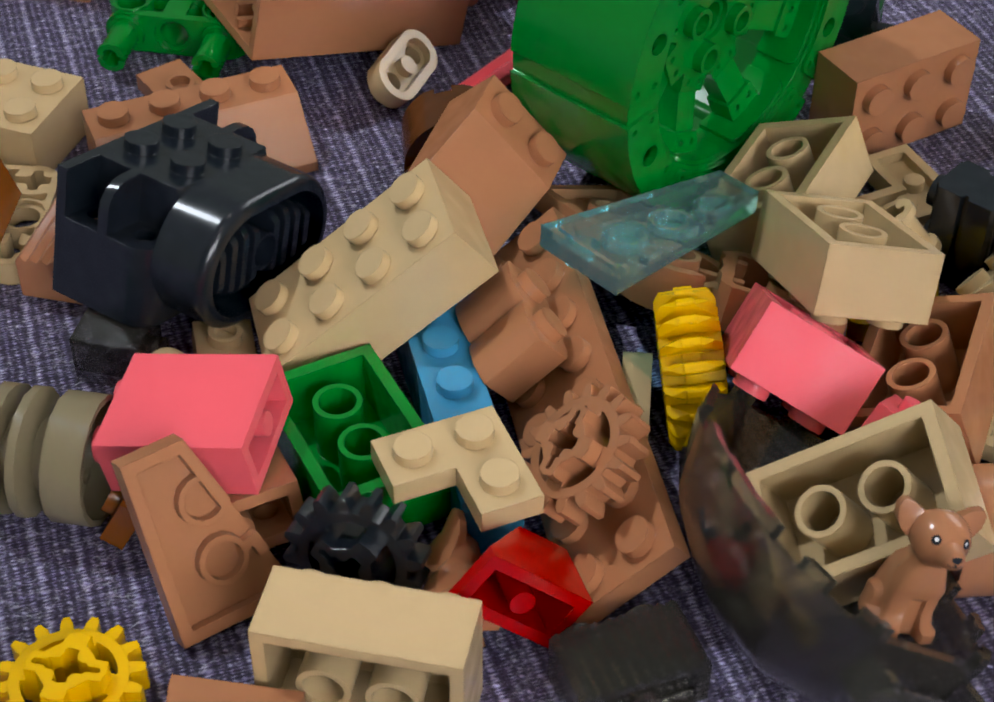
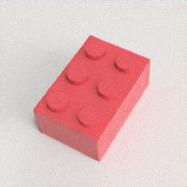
M756 282L722 335L725 363L729 368L728 373L734 377L732 382L763 402L767 400L770 393L777 396L783 401L781 405L789 410L787 415L791 419L818 435H821L826 427L840 435L845 434L886 370L858 343L828 325L812 319L805 311Z

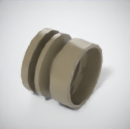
M3 381L0 384V515L14 513L17 517L32 518L36 517L43 510V513L51 522L96 527L105 521L110 514L100 509L110 491V487L100 465L93 458L91 441L95 428L101 425L113 400V394L68 389L60 397L55 388L51 386L34 385L31 387L28 383Z

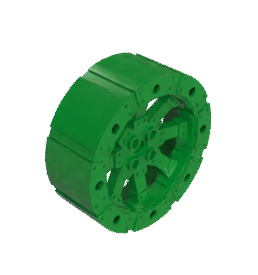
M518 0L511 39V51H513V69L510 71L512 93L517 96L526 110L555 138L558 145L567 153L564 160L661 211L674 214L692 212L699 207L759 123L794 121L806 102L803 95L810 82L815 79L818 52L833 47L849 0Z

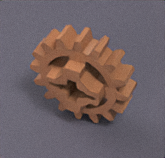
M586 383L581 397L571 390L566 391L563 398V407L557 410L548 405L545 409L548 421L545 420L541 427L532 426L529 431L536 442L534 447L521 451V456L530 463L528 468L544 494V514L558 523H562L566 519L575 526H581L586 513L600 520L604 517L605 502L612 499L621 504L625 500L621 487L627 481L638 482L641 478V475L633 467L635 461L649 456L650 450L642 445L639 440L644 438L651 429L647 423L640 419L644 410L613 386L605 384L600 389L593 383Z

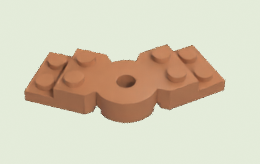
M551 185L534 207L542 214L551 207H554L566 216L587 273L594 276L612 278V285L621 295L647 309L653 310V301L658 292L672 291L673 287L690 285L691 288L707 287L716 299L721 331L725 332L756 282L810 315V312L799 301L788 296V291L778 281L768 277V272L751 257V254L741 251H722L718 262L706 254L682 246L687 228L653 206L613 185ZM848 318L845 325H826L844 335Z

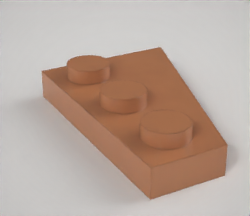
M171 434L110 461L175 641L184 649H187L253 616L273 565H282L270 552V547L258 532L250 527L230 502V497L186 442L177 435Z

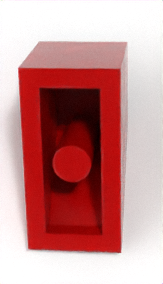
M521 526L492 544L449 590V593L465 598L483 600L484 620L548 649L593 603L568 550Z

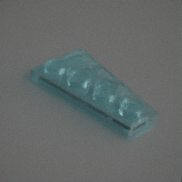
M719 170L541 224L540 246L561 259L567 266L576 269L612 294L618 295L754 214L757 209L759 191Z

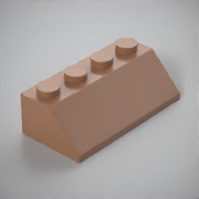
M282 65L273 67L261 66L247 73L225 78H209L199 84L173 90L161 89L147 96L121 102L109 101L101 104L99 107L82 110L87 144L90 151L124 136L128 131L139 130L162 120L166 115L176 114L208 99H213L219 102L217 126L223 128L237 122L253 128L256 134V143L266 147L268 157L305 173L318 170L317 157L298 91Z

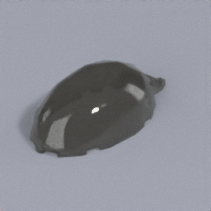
M714 382L696 410L679 456V502L682 532L691 556L690 559L721 630L765 677L807 702H985L970 681L979 675L991 662L992 651L984 645L981 648L978 646L977 641L986 632L979 615L970 612L966 617L953 599L962 588L951 572L947 570L945 593L932 614L931 624L936 632L931 644L919 645L907 634L899 633L897 638L891 637L895 631L889 622L880 619L865 606L859 610L858 601L841 606L829 594L837 584V581L813 558L805 556L798 564L777 538L786 527L760 497L746 475L747 472L825 442V440L791 419L787 415L788 411L779 421L777 418L752 405L757 398L735 385L729 394L719 393L720 389Z

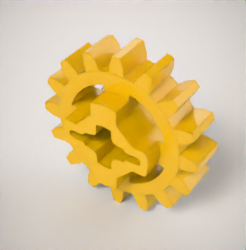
M70 617L62 618L60 631L51 634L42 625L34 627L36 641L28 645L15 640L10 645L15 662H0V702H25V700H31L32 702H146L144 690L151 688L147 665L143 661L139 642L137 640L126 642L124 628L120 625L114 626L105 634L102 633L100 621L97 617H91L83 629H74Z

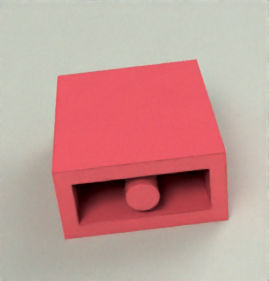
M134 353L123 378L116 383L113 400L101 425L95 428L92 435L91 450L93 458L100 465L111 491H121L110 461L171 434H175L186 442L226 494L259 495L293 403V397L278 354Z

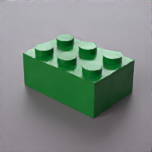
M370 343L285 371L284 374L293 397V403L277 446L298 480L303 503L309 496L316 499L324 486L331 485L341 495L349 482H356L363 497L369 498L376 487L383 489L382 504L391 508L394 504L371 459L370 441L423 426L424 423ZM450 488L403 501L407 507L401 518L406 524L421 522L423 525L447 517L451 511Z

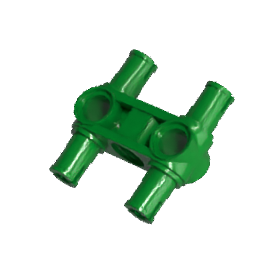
M109 0L111 16L106 22L107 36L97 49L100 65L110 71L122 70L133 50L193 57L191 65H193L192 71L203 81L209 78H218L226 60L236 59L246 54L203 0Z

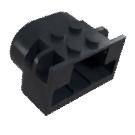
M208 99L176 114L166 115L162 120L139 130L128 131L118 139L58 164L52 290L131 327H154L180 313L214 328L233 326L252 315L249 298L265 282L277 277L300 259L309 247L322 241L327 221L325 192L315 177L268 157L266 147L256 143V134L253 128L240 122L232 123L223 128L217 126L219 102Z

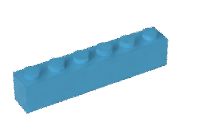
M457 304L396 349L415 411L424 425L493 405L487 386L481 380L472 362L469 351L470 342L463 333L456 316ZM457 486L450 487L451 510L456 507L464 512L467 522V533L479 543L480 553L485 552L492 544L517 527L521 526L524 528L523 519L481 532Z

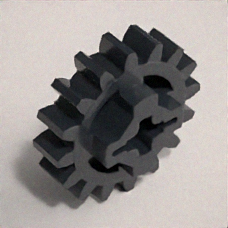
M349 482L341 495L331 485L323 487L316 499L309 496L294 515L295 519L284 534V537L291 542V545L284 553V560L293 564H300V570L314 569L324 574L365 581H384L394 586L421 590L431 570L425 566V563L432 553V548L424 543L416 542L424 529L421 522L406 524L401 518L407 507L405 503L401 501L394 504L391 508L382 504L383 489L378 487L374 489L369 498L363 497L356 482Z

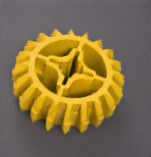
M691 285L673 287L672 291L658 292L653 301V312L669 443L676 451L692 450V452L710 451L711 447L726 446L731 436V417L726 363L716 299L707 287L691 288Z

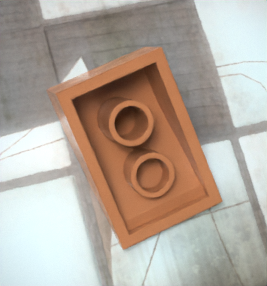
M492 75L449 101L408 172L428 158L469 195L494 256L549 190L567 153L558 145L555 138L526 110L517 96L511 93L495 75Z

